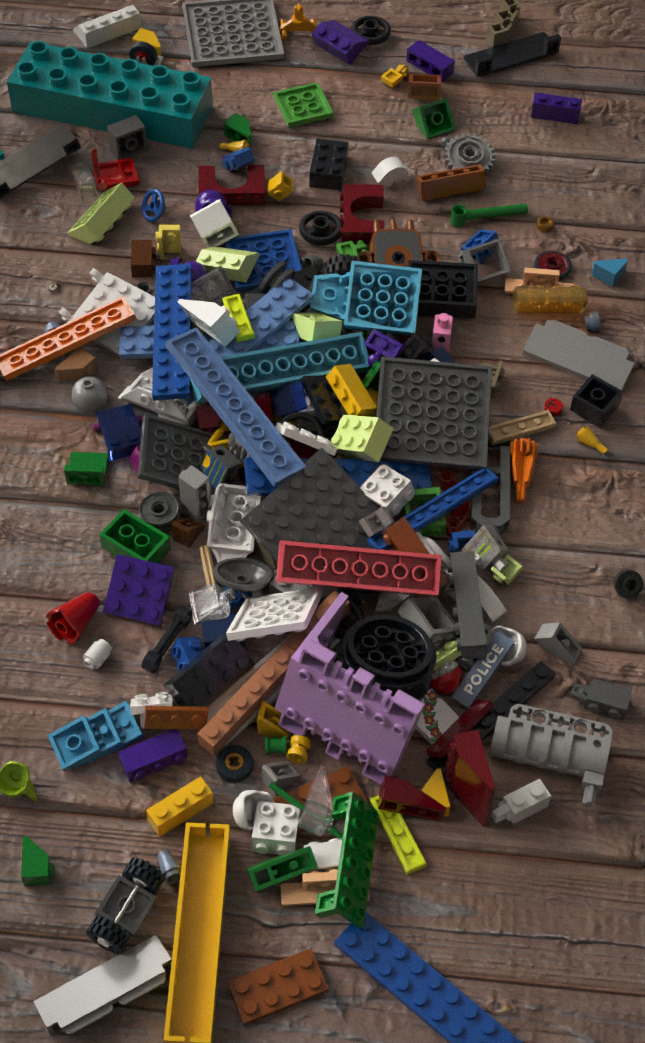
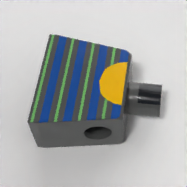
M209 444L204 445L200 449V452L205 457L201 464V469L209 477V482L216 490L220 483L232 484L242 463L222 445L211 448Z

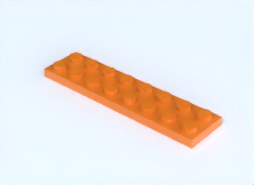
M124 296L0 354V370L6 381L14 379L27 371L50 362L52 359L65 355L73 349L130 324L137 319L135 313Z

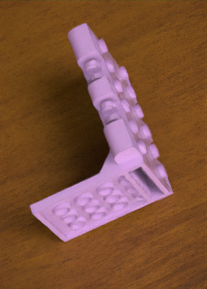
M341 592L290 659L275 709L282 713L278 725L294 735L305 736L308 730H311L310 734L314 736L316 734L321 735L322 741H329L325 751L326 754L337 760L340 759L345 751H347L346 755L350 757L352 755L357 756L358 762H366L362 775L381 785L385 776L394 777L425 704L400 689L394 697L391 696V690L382 691L379 683L376 682L372 685L375 675L361 667L354 675V669L351 667L346 670L342 668V662L337 661L336 664L334 663L337 653L331 651L330 648L348 599V595Z

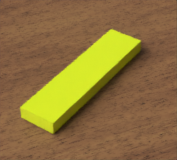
M379 795L371 798L370 804L377 810L379 822L406 875L425 868L427 863L402 815L378 809Z

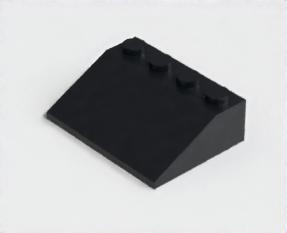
M409 260L408 267L422 269L417 315L435 316L436 314L446 313L452 317L475 318L478 264Z

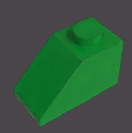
M234 113L223 123L224 136L236 142L247 140L251 148L252 139L248 119Z
M23 836L21 879L24 886L51 885V877L55 876L54 863L50 862L49 855L28 836Z

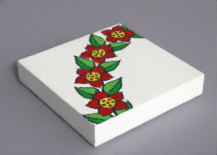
M433 689L429 690L421 700L425 706L415 727L431 745L459 718Z

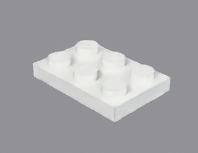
M284 421L283 424L277 422L276 429L284 436L316 449L323 448L328 454L335 456L337 448L332 446L333 442L319 435L316 438V435L302 428L299 431V428Z

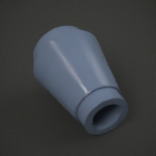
M164 850L160 852L158 859L161 873L166 877L164 881L167 884L177 883L180 881L181 867L170 851Z

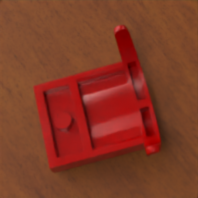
M92 149L93 173L100 191L108 190L120 183H123L125 187L140 185L132 158L98 163L97 151Z

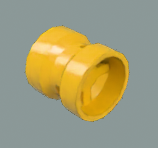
M302 735L292 736L290 739L291 748L286 756L287 759L298 764L306 763L308 758L307 750L310 749L311 740Z

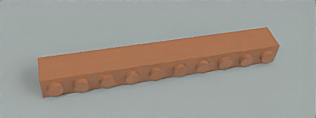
M334 590L316 608L307 629L301 632H294L197 733L198 743L215 756L260 708L261 702L266 701L284 681L291 657L339 596V593ZM348 600L343 610L340 622L349 613L350 602Z

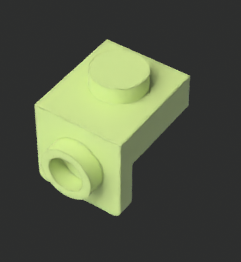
M507 554L504 560L507 562L508 567L502 572L492 567L491 571L494 573L492 577L500 584L504 581L509 585L523 569V566Z

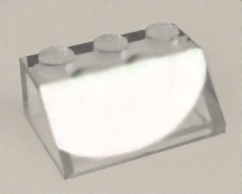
M221 266L192 282L193 301L214 302L221 307L223 297L234 295V289Z

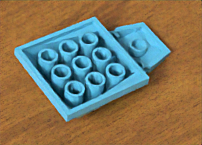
M352 261L351 271L345 275L325 274L314 276L312 289L314 300L311 301L310 309L343 321V328L367 331L374 329L378 332L412 336L416 329L422 269Z

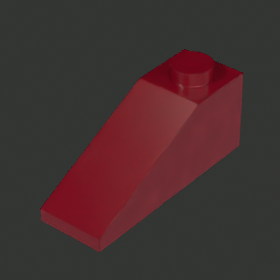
M385 776L380 785L378 809L435 821H441L446 812L445 806L406 780Z

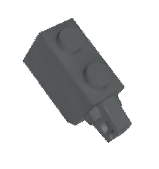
M595 679L591 681L590 686L574 684L570 698L584 703V709L592 713H601L613 719L624 720L632 689Z

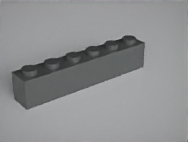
M474 551L450 553L451 561H447L448 573H452V576H449V586L454 588V591H451V602L456 604V607H453V619L458 621V623H454L455 635L460 637V639H456L457 651H461L462 659L487 657V644Z

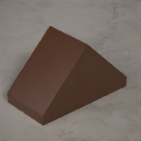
M191 518L173 521V540L190 548L204 530L205 525Z

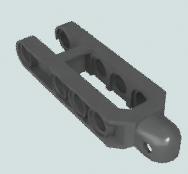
M509 446L499 447L500 460L498 467H487L499 480L500 516L488 518L481 514V493L470 499V528L475 530L476 533L483 525H492L499 536L508 530L510 521ZM471 469V475L479 470Z

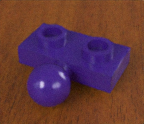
M374 329L364 343L367 348L376 352L368 357L367 362L370 367L373 366L376 360L380 362L382 356L398 358L404 349L403 344Z

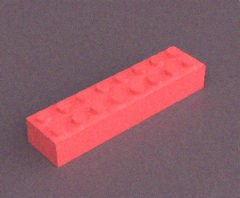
M281 540L279 542L276 583L436 597L439 595L442 555Z

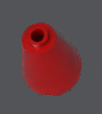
M86 592L50 610L46 618L48 617L47 626L51 633L60 641L65 639L67 644H74L80 638L99 608L98 597L93 593Z

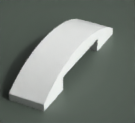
M441 568V571L449 580V576H452V573H448L447 568ZM477 575L482 614L491 623H494L505 615L507 610L492 589Z

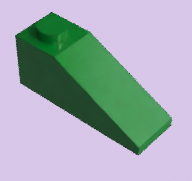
M311 846L263 861L246 869L253 888L257 892L318 868Z

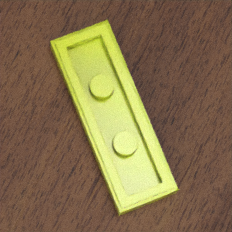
M240 293L223 297V304L230 311L229 316H232L238 323L236 326L240 332L235 336L236 341L242 342L254 339V332Z

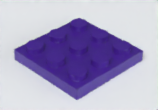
M117 554L103 612L161 626L175 568Z

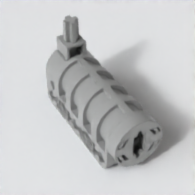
M516 704L511 707L509 717L498 715L489 756L583 778L581 790H584L582 804L586 805L585 807L590 808V806L595 807L597 793L600 794L612 739V729L605 723ZM517 712H521L520 718L516 717ZM528 714H531L530 721L527 720ZM538 715L543 716L545 722L542 724L536 723L534 717ZM549 718L552 719L551 726L548 725ZM559 721L563 722L562 727H558ZM570 723L573 724L571 730H569ZM583 725L586 727L587 732L579 733L575 727ZM591 728H594L593 735H590ZM600 731H604V737L600 736Z

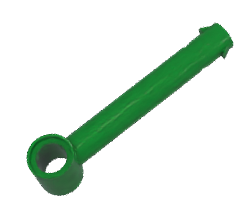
M526 203L467 210L463 205H455L452 208L450 223L454 227H462L465 225V220L514 214L524 215L528 213V206Z

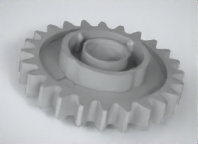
M468 132L467 136L461 133L460 137L455 135V139L450 138V142L446 143L443 159H445L444 164L447 165V170L480 164L485 170V174H489V170H492L495 163V149L491 148L492 143L487 144V139L482 140V135L476 137V133H474L473 136H470Z

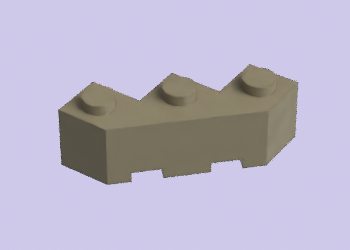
M500 0L499 11L494 12L493 24L487 25L486 41L491 47L508 43L519 20L521 3L518 0Z

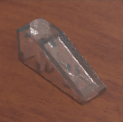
M83 162L68 165L67 169L81 201L97 197L94 178Z
M320 765L314 775L297 824L298 827L321 837L325 829L329 831L334 820L331 817L333 804L326 769L323 765Z

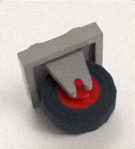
M138 41L130 48V59H134L138 63L152 66L163 65L164 56H159L156 49L147 42Z

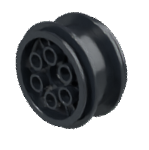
M382 614L366 617L346 631L342 639L341 656L338 661L342 662V668L347 670L351 667L354 669V675L360 667L375 675L372 685L376 682L379 683L380 689L384 692L387 689L391 690V696L393 697L400 689L421 701L430 688L431 674L436 665V651L429 636L417 624L399 616Z

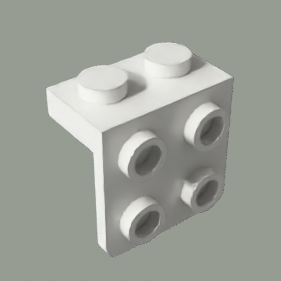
M384 464L380 465L360 487L370 500L381 507L385 506L392 518L399 514L402 507L415 494L411 480Z
M258 802L252 833V852L281 856L296 851V835L300 809L290 804Z

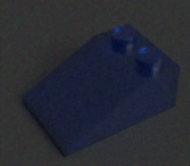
M128 404L95 412L109 461L131 456L136 446L141 445L142 434L132 405Z

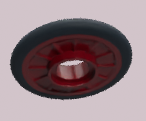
M545 251L535 258L534 267L537 269L560 270V279L571 271V261L561 252ZM549 263H555L557 266L551 267Z

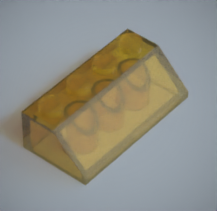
M519 285L513 291V313H583L588 303L585 287L577 285L562 287L561 285L545 287L544 285H537L535 287Z

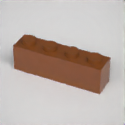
M479 164L417 176L418 195L422 201H431L435 198H447L451 195L479 192L486 189L485 170Z
M405 517L382 531L384 542L388 546L391 545L394 551L430 554ZM441 570L439 589L449 582Z

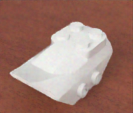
M153 368L141 373L118 397V399L158 413L160 418L191 426L198 418L196 410L198 404L195 401L189 406L179 399L153 401Z
M220 483L216 487L215 495H211L210 506H212V509L207 512V522H209L207 546L213 551L217 563L229 558H246L249 553L253 552L255 538L240 521L263 501L264 496H247L246 486Z

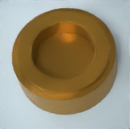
M542 216L537 220V229L541 232H550L553 229L554 221L548 216Z

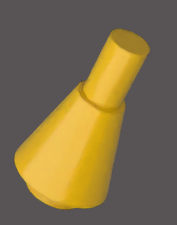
M247 140L220 143V149L232 152L246 147L250 148Z
M589 426L586 428L582 427L576 434L578 437L577 441L596 448L603 455L608 451V448L599 442Z

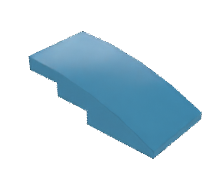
M127 701L110 710L104 708L88 718L83 715L48 735L63 771L107 756L144 737L135 716L131 715L130 705Z

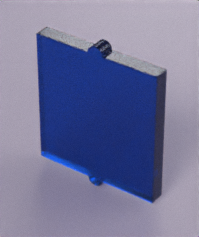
M302 381L271 391L272 405L275 408L277 418L307 409L305 398L307 394L304 392Z

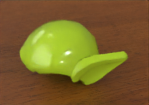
M9 761L1 768V794L12 798L26 795L34 802L37 801L38 798L33 783L30 780V772L27 765Z

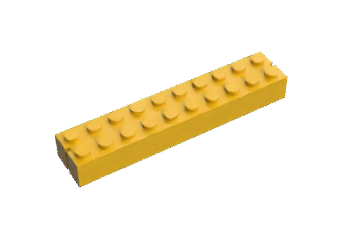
M186 822L164 1043H213L230 847V825L210 824L211 837H207L206 823Z

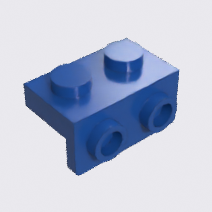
M179 637L171 647V654L177 665L178 672L204 650L199 637Z

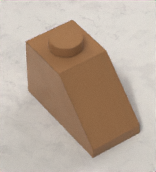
M79 347L55 367L56 379L61 382L89 377L97 370L96 358Z

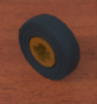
M230 745L219 752L216 757L215 766L218 775L223 780L237 783L249 777L253 770V759L251 753L246 748L240 745ZM231 761L234 763L238 761V766L234 765V767H231Z

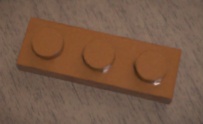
M145 706L143 727L144 729H202L207 724L208 708L204 706Z

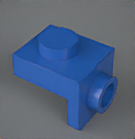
M475 530L452 532L451 540H448L449 552H459V549H462L475 535Z

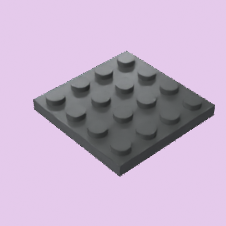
M145 413L142 422L138 478L180 490L178 477L183 470H187L192 465L204 474L201 464L205 457L200 452V449L208 443L214 433ZM209 482L210 495H211L212 485H211V483Z

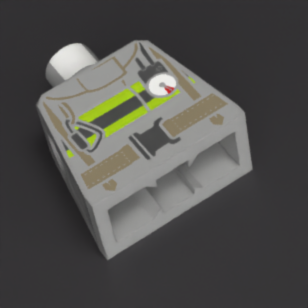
M483 525L460 551H474L476 565L483 570H491L492 567H495L499 572H502L508 567L507 562L502 558L508 552V548L492 525Z

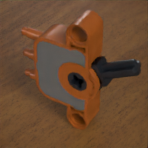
M393 219L391 220V229H380L379 220H374V233L370 241V251L360 252L357 255V259L368 263L408 267L409 260L428 261L430 259L434 262H439L440 255L434 250H422L421 236L418 231L414 230L412 219L407 221V229H397L396 220Z

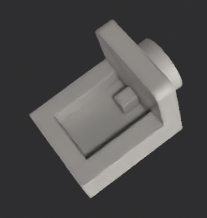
M385 506L380 507L359 521L369 538L394 522Z

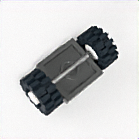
M132 857L122 876H117L95 912L96 917L86 931L89 939L93 940L95 944H99L101 948L104 947L107 951L110 950L114 954H121L130 936H135L157 898L155 894H157L166 878L161 873L162 871L156 869V866L151 865L150 862H145L142 858Z

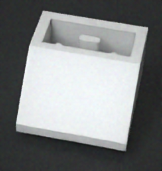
M220 199L190 215L207 248L218 247L239 235L233 220Z

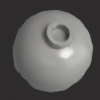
M81 378L72 388V403L80 412L95 413L97 409L101 407L103 409L108 402V391L104 383L98 378Z

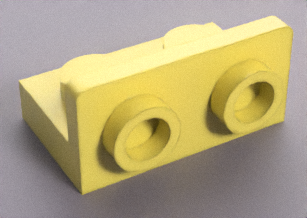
M159 225V232H156L155 239L156 242H159L157 243V253H160V259L164 260L165 253H182L180 225Z

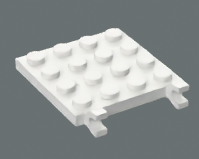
M93 268L89 274L93 276L92 281L98 284L74 315L63 307L59 311V315L62 316L61 319L65 322H70L124 296L137 319L122 327L149 326L154 320L155 297L108 272L103 276L98 270ZM121 327L92 341L119 355Z
M309 586L308 589L261 596L263 593L262 589L253 591V596L245 599L226 632L228 641H243L250 637L262 638L270 634L282 635L289 631H304L307 629L323 595L322 588Z

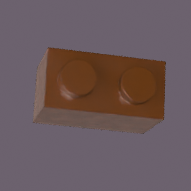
M132 240V277H153V270H156V259H153V257H156V247H153L152 240Z

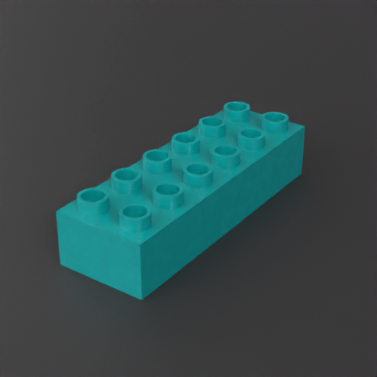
M30 41L7 81L12 112L107 131L108 125L137 115L145 126L146 140L194 149L213 108L211 77L199 75L194 71L182 72L172 70L164 65L152 66L142 64L134 59L122 60L108 57L103 53L92 54L77 51L73 47L62 48L47 45L43 41Z

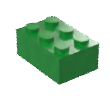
M125 509L99 534L101 548L114 556L119 554L159 563L171 550L170 536Z

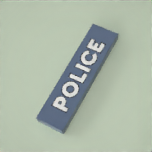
M497 631L487 645V657L478 658L453 694L452 699L468 709L483 691L514 646L515 641Z

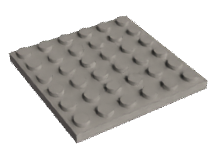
M207 0L182 3L192 67L284 59V50L273 0Z

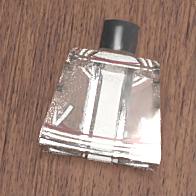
M212 584L190 592L189 597L194 625L202 629L201 622L223 619L229 616L231 612L229 602L236 599L234 590L231 588L225 590L217 584Z

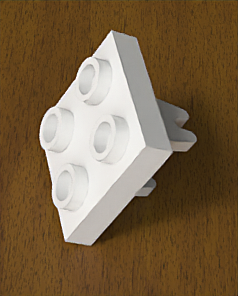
M167 692L156 693L152 697H147V694L136 695L135 698L131 699V715L140 714L141 729H144L145 706H173V698Z

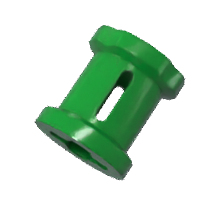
M265 736V755L269 753H282L286 755V736L282 738H269V736Z

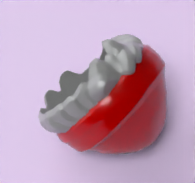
M445 662L444 667L441 666L438 671L432 672L430 689H434L442 694H453L459 686L463 673L458 662Z

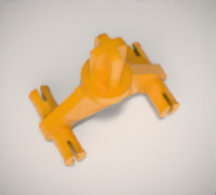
M297 4L294 7L292 19L288 22L284 19V23L283 19L280 21L279 31L281 40L284 41V37L285 41L288 39L287 34L289 31H310L312 34L318 26L317 19L314 18V22L313 18L309 21L303 14V6Z

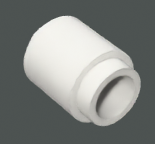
M103 639L95 641L83 655V663L90 669H99L111 654V645Z

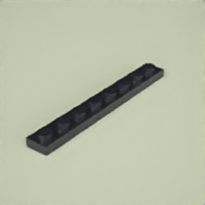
M542 661L537 663L492 703L493 708L470 731L478 730L481 741L485 740L495 731L498 715L509 717V712L513 705H524L554 679L556 673ZM447 754L443 758L430 757L427 759V765L434 771L441 768L442 775L444 776V772H447Z

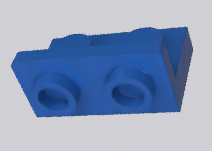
M480 229L461 247V250L463 251L499 239L497 232ZM491 248L471 256L475 255L478 263L482 264L493 251Z

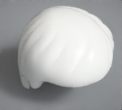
M496 626L487 633V645L497 631L515 641L514 646L500 665L509 667L524 659L527 644L522 634L503 626Z
M246 790L240 793L233 803V817L237 825L244 830H253L257 804L260 801L274 803L271 794L257 790Z

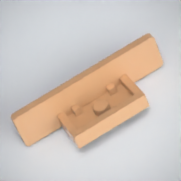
M525 268L523 279L506 278L505 293L573 299L574 284L559 283L560 270Z
M333 869L329 872L309 871L302 874V882L281 884V905L316 904L319 893L335 889L338 869Z

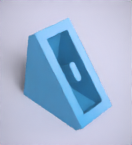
M628 259L594 261L591 274L597 279L613 286L625 273Z

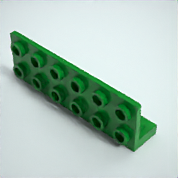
M352 791L333 797L330 816L334 820L346 817L335 889L318 894L315 915L322 918L339 914L360 929L364 928L379 814L374 807Z

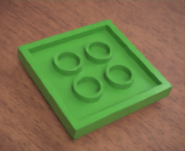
M318 82L273 92V98L288 128L334 117V112Z

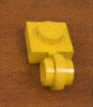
M400 64L396 70L391 68L381 76V81L393 88L403 80V77L408 75L409 69L406 65Z

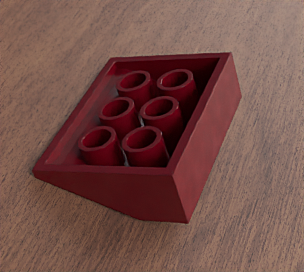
M474 730L453 734L452 742L449 743L450 753H447V772H444L445 783L450 785L451 792L483 827L487 826L495 786L479 731Z

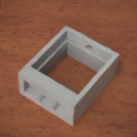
M500 239L463 250L457 255L460 263L474 264L471 255L492 248L500 271L480 278L478 276V284L504 276L511 271L510 261L506 258L505 248Z
M408 597L399 608L398 612L402 618L408 619L421 627L429 636L434 646L443 645L456 639L455 622L437 597ZM424 614L430 617L437 629H433Z

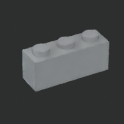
M191 465L187 470H183L178 477L181 509L195 521L200 522L207 515L208 510H211L209 477Z

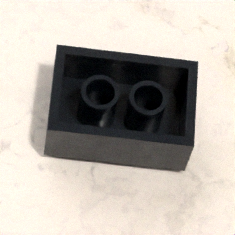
M316 139L309 172V187L342 191L348 161L349 142Z

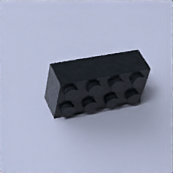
M225 633L219 636L163 685L179 706L208 707L256 664L239 641H228Z

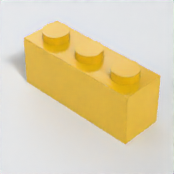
M345 364L333 367L326 376V379L347 414L370 417L377 409V406L352 365Z
M200 776L146 810L148 822L157 835L161 837L212 805L213 793Z

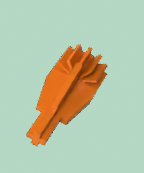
M530 438L515 439L510 444V458H512L511 474L513 486L516 487V503H525L526 488L530 485L535 461L538 457V443L535 440L530 442Z

